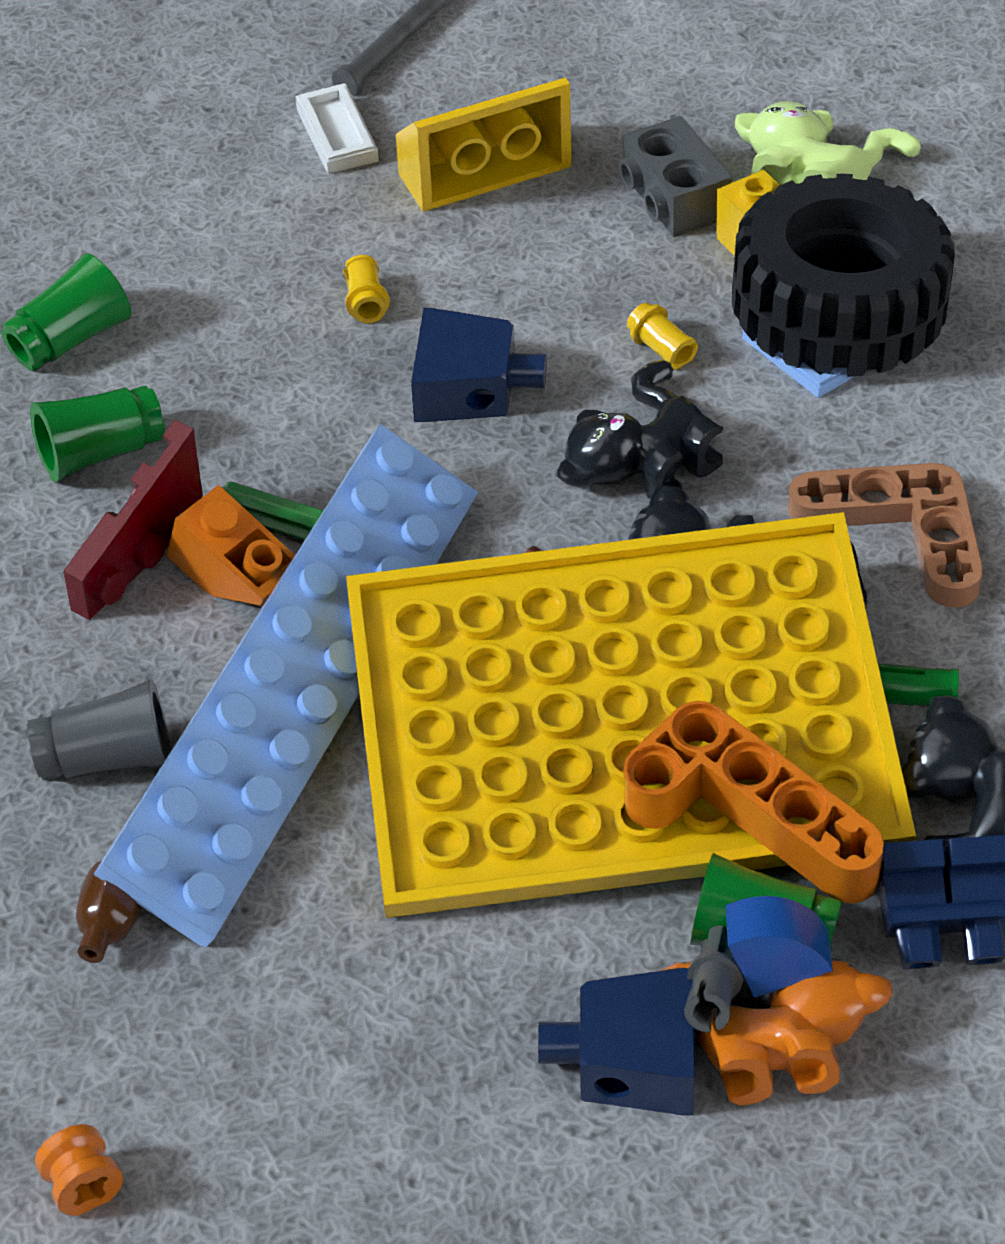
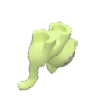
M791 101L776 102L769 105L759 114H738L734 123L743 142L751 144L757 154L753 160L751 174L764 169L780 185L791 180L796 184L802 183L806 176L822 174L823 178H836L837 173L853 174L852 178L867 180L872 168L882 159L883 150L891 148L908 157H915L921 150L919 139L906 131L890 127L872 131L868 135L863 149L855 145L826 143L834 123L829 111H811L803 104Z

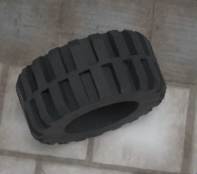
M837 173L836 178H823L822 174L806 176L802 183L796 184L791 180L779 185L774 194L768 191L752 205L739 223L735 242L732 283V307L734 315L739 320V325L751 341L757 338L759 348L772 358L780 351L783 353V361L786 365L799 368L804 362L810 368H814L818 374H832V368L837 367L847 368V377L864 376L867 370L876 369L878 373L894 369L900 360L905 364L919 356L924 349H927L934 343L941 333V327L946 322L955 259V245L951 240V232L941 216H937L936 211L923 198L918 201L915 200L910 190L899 185L892 188L886 186L884 180L868 176L867 180L852 178L853 174Z

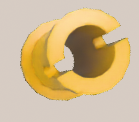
M359 254L353 256L346 261L345 266L347 268H343V275L348 288V294L345 299L346 309L353 318L361 323L377 322L385 315L390 305L388 291L380 282L378 263L369 255Z
M646 302L637 306L627 320V328L630 330V337L638 345L645 343L662 359L670 362L673 370L692 361L698 350L696 340L685 334L668 319V312L660 304L652 305Z

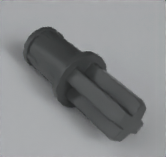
M723 925L710 928L708 939L702 942L700 954L690 963L687 978L692 980V986L684 1008L685 1018L692 1027L703 1032H711L714 1015H716L715 1026L717 1031L728 1023L731 1013V1000L740 991L743 982V974L728 947L727 931Z

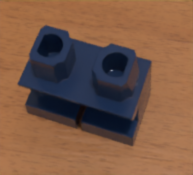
M1005 835L951 838L947 841L944 849L942 839L884 843L878 887L885 937H895L903 970L939 967L942 963L939 934L963 932L966 965L1002 963L1005 959Z

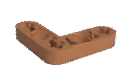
M939 463L811 471L798 475L790 483L788 512L792 519L844 512L847 526L911 522L928 596L940 605L956 608L969 605L979 596L982 580L981 558L963 480L960 474L952 467ZM930 488H937L939 495L932 494ZM902 489H908L907 498H902ZM874 490L886 493L890 499L881 503H871L862 499L860 495L866 491ZM842 493H848V502H842ZM810 496H818L820 503H812ZM937 529H948L958 534L959 538L951 542H940L930 537L929 533ZM955 562L956 576L960 582H951L949 575H945L946 563Z

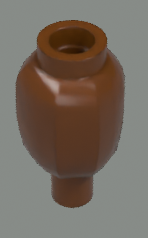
M101 861L97 862L88 871L80 890L76 910L78 929L83 934L77 953L80 958L90 963L101 962L109 943L119 942L127 936L141 910V906L122 889L109 881L101 880L93 875Z

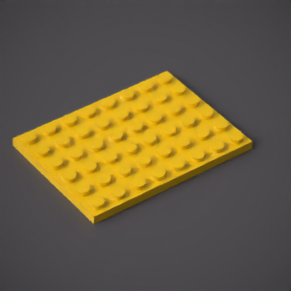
M844 512L346 576L386 918L705 877L712 853L751 870L789 866L702 797L675 822L662 828L643 827L635 823L627 814L624 804L623 773L626 758L635 747L677 708L693 701L710 702L721 708L873 823L880 831L884 843L916 841L915 828ZM697 740L688 744L701 747L709 743ZM748 778L737 781L743 785L760 783L755 779ZM653 782L645 784L643 787L655 790L663 788L665 785ZM795 817L787 820L793 824L804 825L812 822L802 817Z

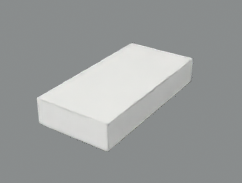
M346 83L295 96L299 116L328 174L379 162L378 148Z

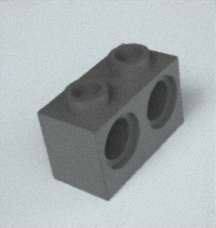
M682 116L623 135V159L619 161L621 179L628 190L635 189L642 197L646 211L654 222L661 221L673 237L717 223V189L733 183V177Z

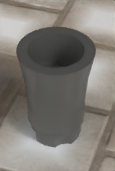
M152 679L116 694L80 705L53 710L51 716L31 719L27 723L32 760L37 775L42 780L53 779L63 775L66 779H72L108 771L162 767L171 752L163 707Z

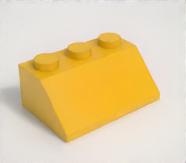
M566 77L411 123L396 134L398 174L421 210L424 212L572 167L570 83Z

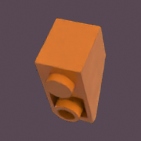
M217 485L175 518L167 557L201 589L213 597L262 605L269 598L295 557V554L220 485Z

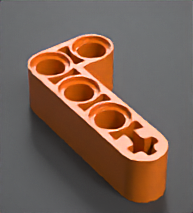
M704 701L685 703L668 716L626 758L623 770L624 804L627 814L635 823L653 829L666 827L675 822L702 797L831 898L840 900L842 903L854 904L863 902L873 896L879 887L884 842L880 831L873 823L718 706ZM698 740L705 741L709 744L706 746L698 747L692 746L688 743ZM748 778L755 779L760 783L743 785L737 781ZM653 782L665 785V787L655 790L647 789L643 786ZM802 817L812 822L804 825L793 824L787 820L790 818Z

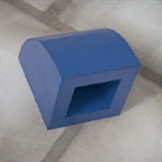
M776 896L750 897L726 905L728 947L754 998L791 986L802 980L833 971L829 930L821 918L808 907L796 901Z

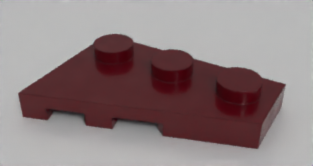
M176 419L163 435L165 442L169 443V445L152 467L143 462L130 479L134 489L127 503L118 514L114 512L105 513L63 571L71 611L88 620L95 616L105 605L116 603L123 595L126 586L145 568L154 567L161 560L165 549L169 546L175 518L203 497L194 429Z

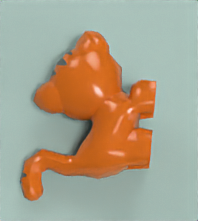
M831 958L833 971L770 992V1008L748 1009L730 1005L731 1013L728 1023L718 1031L715 1026L716 1015H714L711 1032L698 1030L697 1039L713 1066L721 1074L729 1102L742 1106L759 1103L769 1098L773 1092L772 1071L782 1069L793 1077L798 1091L802 1094L826 1092L839 1083V1064L834 1047L850 1039L861 1026L865 1015L876 1012L888 1003L893 990L890 980L882 976L860 972L845 961ZM692 961L678 962L663 970L689 968Z

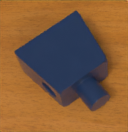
M423 308L411 379L414 422L449 421L508 415L512 387L545 389L547 355L515 353L514 325L509 320L436 308Z
M675 968L585 982L580 986V1022H538L539 1064H580L581 1100L585 1102L676 1115H694L693 1027L686 1020L684 1013L692 986V979L687 978L689 968Z

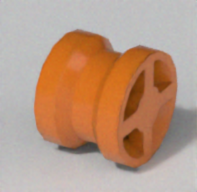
M73 1125L56 1132L41 1145L34 1159L41 1178L48 1183L54 1184L52 1189L53 1200L59 1211L65 1215L78 1216L112 1200L121 1189L124 1180L117 1162L111 1157L104 1156L106 1150L104 1139L99 1130L92 1125Z

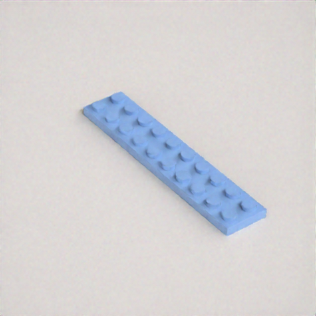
M380 424L370 436L93 875L116 885L134 899L138 905L198 945L207 947L215 939L359 695L346 576L435 565L477 496L478 491Z

